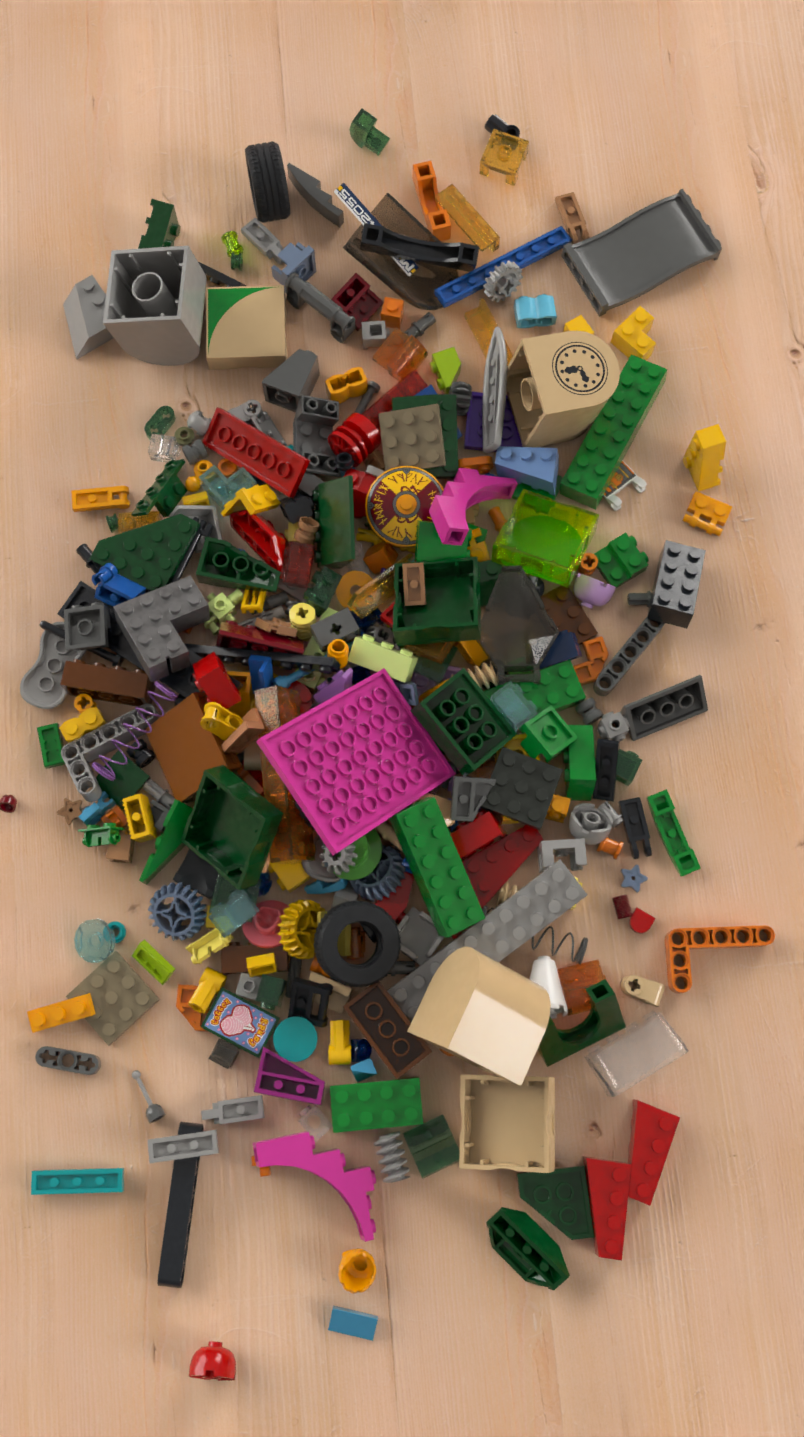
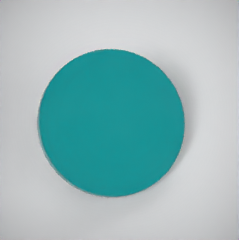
M296 1016L283 1020L275 1029L273 1043L277 1053L291 1062L303 1061L311 1056L318 1041L317 1032L313 1024L305 1018Z

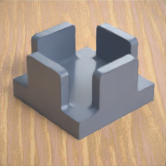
M299 242L296 246L289 243L278 253V258L287 266L282 271L275 265L271 267L273 278L281 285H284L286 293L285 282L291 273L296 272L299 278L306 282L317 272L314 249L309 245L305 248Z

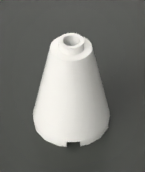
M539 956L537 960L533 961L529 980L544 987L548 992L551 1005V1019H556L557 1014L560 1013L564 1017L568 1014V1008L556 963L549 956Z

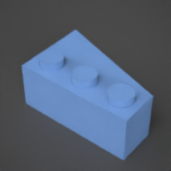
M500 446L497 449L495 466L498 477L515 478L518 484L524 483L532 486L533 489L538 490L539 488L555 496L559 469L558 448Z

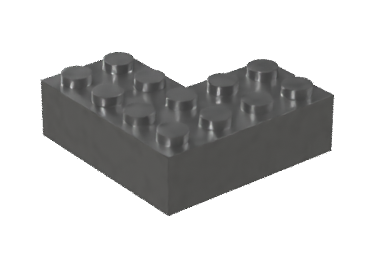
M191 576L113 606L116 622L151 682L169 675L166 660L168 658L172 673L190 666L189 652L178 633L210 620L209 605Z

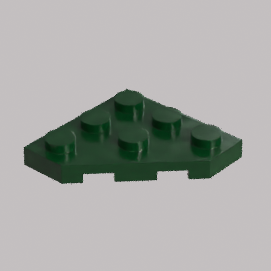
M584 1165L557 1168L551 1173H517L519 1197L571 1240L594 1237Z

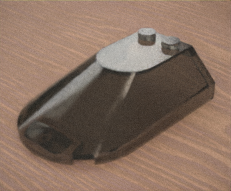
M389 193L382 198L371 212L383 227L393 232L419 240L440 242ZM362 224L343 246V249L403 300L423 310L444 308L435 296L434 291L459 278L457 269L417 261L414 262L419 268L412 275L408 276L391 256L360 250L364 227Z

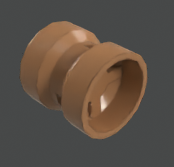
M301 517L298 522L299 529L295 531L294 539L302 544L311 545L314 542V533L317 532L319 523L310 517Z

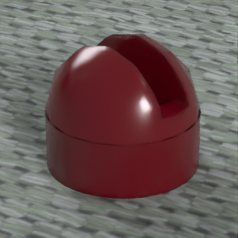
M4 795L0 799V810L7 813L15 811L17 799L13 795Z

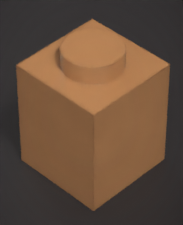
M119 831L121 839L115 845H108L106 859L111 862L132 864L135 840L130 838L132 836L129 835L130 832Z

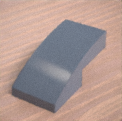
M393 681L409 705L416 706L419 704L415 682Z

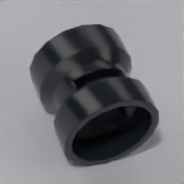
M139 739L140 747L138 749L128 748L126 753L136 760V765L139 768H144L155 759L156 755L153 750L147 748V743L143 739ZM134 742L131 746L138 747V744Z

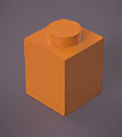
M385 297L381 311V321H385V327L400 329L404 314V300Z

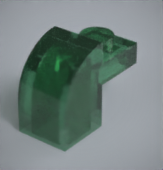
M361 108L351 123L350 135L360 148L366 146L379 156L390 138L375 128L377 118Z

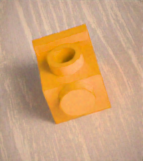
M554 794L545 819L564 823L571 798Z

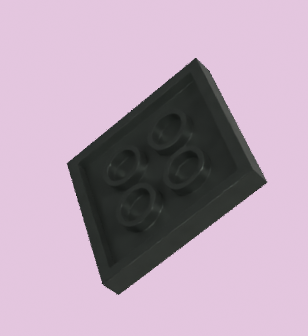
M502 747L490 778L496 779V784L492 786L486 796L487 799L480 807L541 830L563 769Z

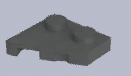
M453 776L450 819L473 822L480 806L487 799L486 796L492 786L496 784V779Z

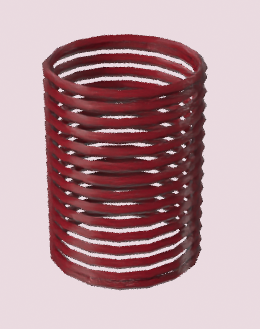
M627 895L612 898L618 919L633 916L629 901L627 900L628 897H626Z

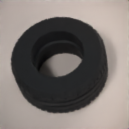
M273 141L249 145L245 149V156L258 221L264 223L287 219L290 216V201L279 145Z
M364 901L343 902L327 911L328 913L318 923L314 935V952L323 971L337 982L351 987L373 985L388 976L387 974H390L397 963L401 949L399 929L391 915L383 908ZM355 922L367 924L376 935L375 951L371 958L362 964L346 962L342 959L337 949V941L341 931L347 925Z

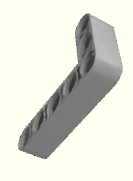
M151 704L139 706V708L159 715ZM136 709L81 736L62 748L61 756L77 790L86 801L95 802L102 795L101 787L89 763L98 759L99 755L103 756L117 749L111 739L124 744L134 740V737L124 727L123 723L134 724V727L141 730L148 727V724ZM139 710L145 718H147V716L150 715L146 712ZM152 715L150 718H147V721L151 725L160 717ZM129 728L136 738L146 734ZM93 787L89 792H86L88 788Z

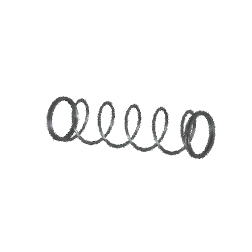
M484 905L482 909L484 916H486L491 909L494 910V908L491 907L490 909H488V906ZM549 926L543 932L535 947L534 936L532 937V949L534 950L547 930L551 928L552 956H555L563 941L570 934L572 937L571 961L575 962L576 960V963L579 965L582 963L588 944V938L584 937L579 951L573 960L574 937L571 932L564 936L555 952L554 930L552 926Z

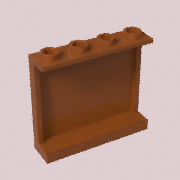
M205 692L192 693L164 714L163 717L152 723V732L146 733L174 798L182 803L194 801L193 796L197 794L204 770L224 765L232 772L242 768L236 753L223 751L221 745L225 741L210 731L203 729L200 725L201 719L205 715L204 706L208 703L206 700L208 696ZM148 726V727H147L146 729H144V730H145V731H150V727Z

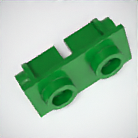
M103 823V827H100V825H87V829H80L78 832L84 833L83 845L95 847L117 844L121 839L119 831L125 830V828L116 827V823Z

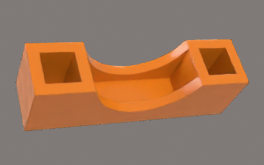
M431 160L413 164L412 179L431 241L440 242L451 239V223L447 210L443 209L439 198L436 175Z

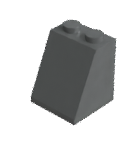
M299 349L262 381L265 401L296 412L300 396H310L320 376L318 356L309 350Z

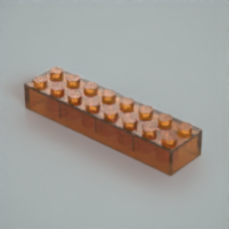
M277 685L254 690L255 705L265 728L259 735V738L301 715V698L298 691ZM260 748L264 798L284 813L269 851L270 863L298 864L315 861L314 829L307 826L305 820L300 817V811L295 805L296 800Z

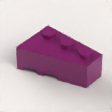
M263 1046L254 1092L321 1106L326 1083Z

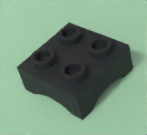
M190 848L173 878L175 882H182L183 886L190 885L191 890H197V893L211 900H214L225 879L210 863L200 858Z

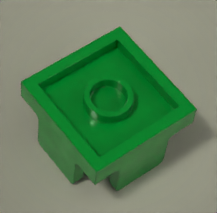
M549 706L524 723L520 730L527 735L520 743L523 749L534 759L542 753L547 763L578 739L576 734L552 706Z

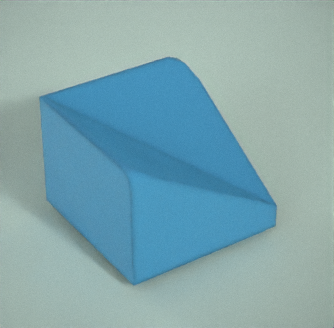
M370 1058L350 1067L357 1082L377 1074L373 1061Z

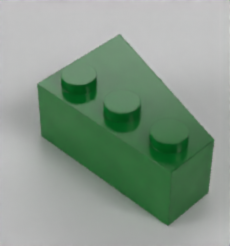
M568 725L578 739L563 751L565 797L571 798L572 801H591L596 782L593 725Z

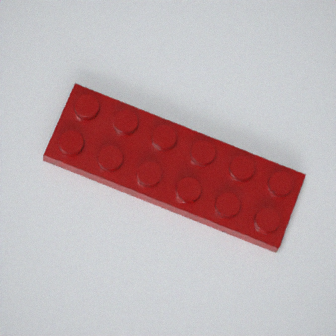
M219 407L216 408L202 441L206 447L294 498L310 462L307 458Z

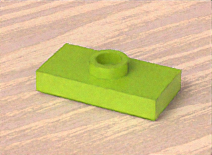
M145 939L139 943L132 954V957L162 985L169 980L175 971V968Z

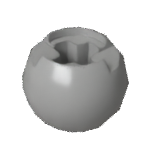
M195 411L189 415L187 426L189 429L193 428L196 430V434L203 436L206 434L212 419L204 417L201 411Z

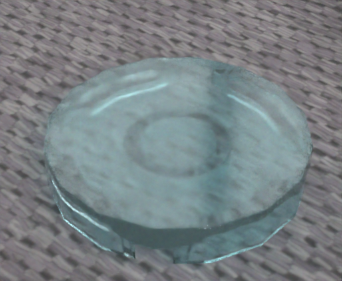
M86 920L76 930L74 938L75 948L79 956L87 962H102L114 951L115 935L112 928L110 929L107 925L108 923L104 920Z

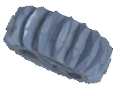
M382 844V855L377 867L368 876L358 880H351V886L358 895L366 900L369 899L374 902L376 899L382 901L383 896L389 898V893H396L395 888L402 886L400 880L406 879L404 875L406 867L401 865L404 859L393 847H386Z
M174 882L168 886L163 885L160 890L154 893V897L150 900L152 905L149 906L148 911L152 912V914L149 915L148 919H154L155 921L152 927L158 926V933L164 932L165 938L171 935L173 941L178 938L181 941L187 937L192 938L205 924L203 918L207 916V912L203 910L207 904L200 903L203 900V896L197 897V890L191 891L190 885L183 887L182 882H179L177 885ZM174 897L171 903L168 905L164 904L166 898ZM187 918L191 919L189 925H181Z

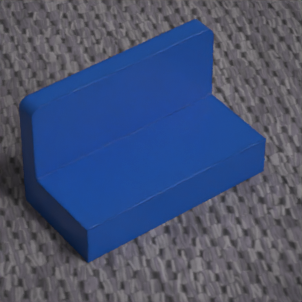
M251 655L248 662L253 694L262 695L263 705H268L275 689L272 683L274 676L271 657Z

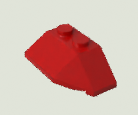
M246 509L229 514L230 525L233 530L266 564L281 572L280 578L283 577L287 555L286 537L282 533H278L271 521H266L259 513L250 515Z

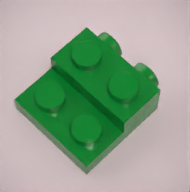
M626 532L610 541L606 547L594 553L598 559L596 568L605 581L616 588L646 571L649 565L648 556L643 551L639 552L636 547V539L632 535L628 536Z

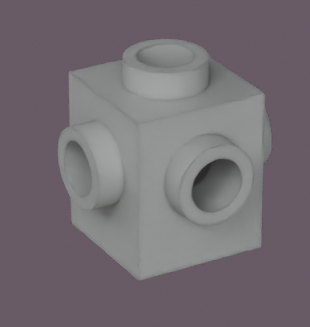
M612 711L602 716L597 729L602 739L622 741L626 738L625 736L629 731L630 725L627 718L622 716L621 712L614 714Z

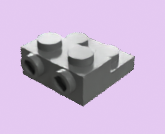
M95 602L91 606L73 605L71 609H64L65 650L71 652L109 647L108 629L111 628L110 608L105 606L104 603Z

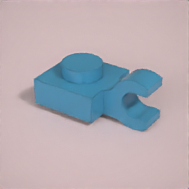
M105 791L102 792L97 804L94 802L92 805L87 806L82 811V814L78 816L86 826L96 825L101 820L100 818L105 815V812L116 804L112 798L108 802H104L109 797Z

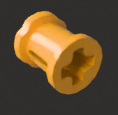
M80 694L74 700V706L80 713L89 708L97 707V704L88 694Z

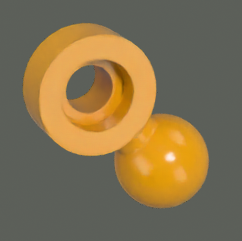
M200 460L194 465L195 476L188 477L185 481V487L189 492H197L201 487L200 481H208L213 478L214 467L210 461Z

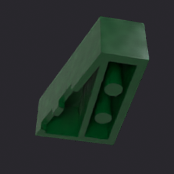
M151 199L150 205L153 207L151 218H146L145 223L149 224L146 235L141 236L138 249L173 247L174 240L179 236L181 230L174 205Z

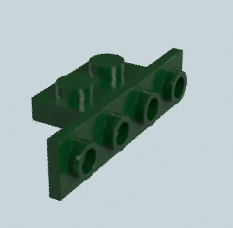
M184 459L171 460L165 464V469L155 478L154 484L146 490V495L136 504V508L132 512L133 517L147 515L154 506L163 517H169L187 492L186 487L177 476V473L185 464Z

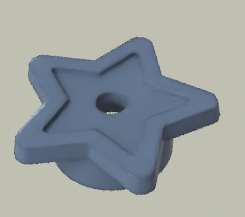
M635 865L631 870L621 869V873L624 876L621 887H630L638 893L640 884L648 880L646 876L640 873L639 865Z

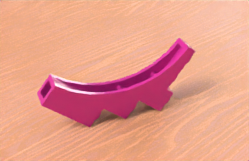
M459 468L454 481H447L442 495H435L429 509L442 544L462 546L469 531L465 511L482 501L511 499L518 484L516 479L479 475L475 469Z
M307 1131L252 1143L257 1167L274 1165L293 1166L307 1170L324 1179L339 1193L348 1205L356 1221L360 1239L365 1242L374 1240L373 1233H376L374 1219H370L369 1210L372 1209L370 1196L366 1195V1192L374 1190L373 1184H376V1176L374 1170H371L369 1166L343 1170V1167L346 1166L344 1153H340V1149L336 1148L313 1153L312 1150L315 1149L313 1135L310 1136Z

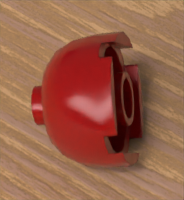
M210 1341L208 1346L201 1347L193 1355L189 1366V1376L204 1380H235L236 1360L234 1354L229 1349L223 1348L222 1342Z

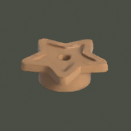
M64 798V805L57 811V814L64 816L67 824L70 825L73 820L79 818L78 816L82 814L80 808L82 800L72 802Z

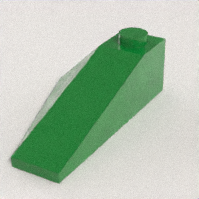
M175 799L163 823V826H165L164 834H161L156 839V853H152L149 856L139 881L147 885L186 846L181 842V838L193 808Z

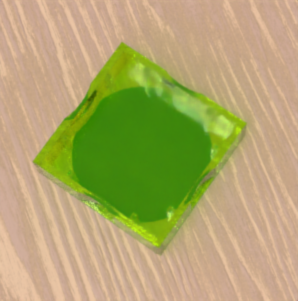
M523 489L513 507L509 520L503 525L493 544L491 561L568 588L596 532L599 514L573 505L562 504L549 497Z

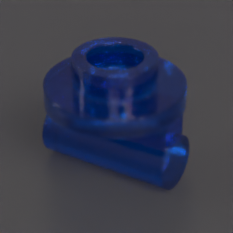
M352 1039V1062H361L369 1059L372 1047L368 1040Z

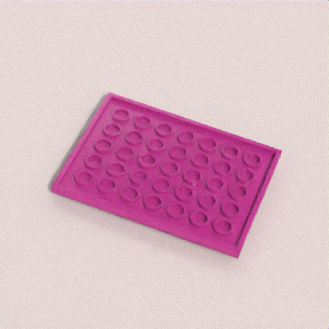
M385 668L256 741L332 856L456 774L429 733L410 711L412 708Z

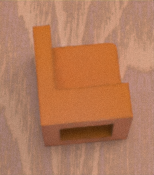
M382 541L370 547L363 560L370 570L376 574L381 572V568L387 569L393 566L398 553L392 545Z

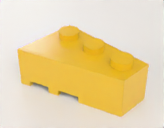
M719 424L695 431L683 457V464L686 469H689L698 492L718 486L721 483L718 473H721L723 469L719 465L720 460L724 459L726 440Z

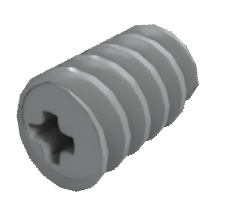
M400 1131L379 1136V1140L374 1143V1146H381V1149L376 1154L384 1156L378 1162L379 1164L386 1165L381 1170V1173L388 1174V1177L383 1179L385 1183L410 1178V1176H404L410 1171L409 1167H402L407 1162V1158H400L405 1153V1150L397 1148L403 1142L402 1140L395 1139L400 1135Z

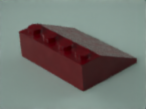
M230 620L226 622L221 621L216 643L218 647L302 655L304 652L303 640L298 639L299 637L283 636L272 631H261L252 625L244 627Z

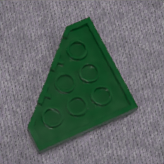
M178 514L99 540L89 559L102 566L106 563H111L117 568L119 575L153 591L170 583L201 524L183 514Z

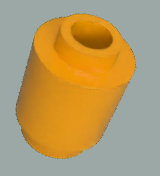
M335 639L328 645L327 657L335 658L341 664L340 669L344 668L348 663L349 647L345 641Z

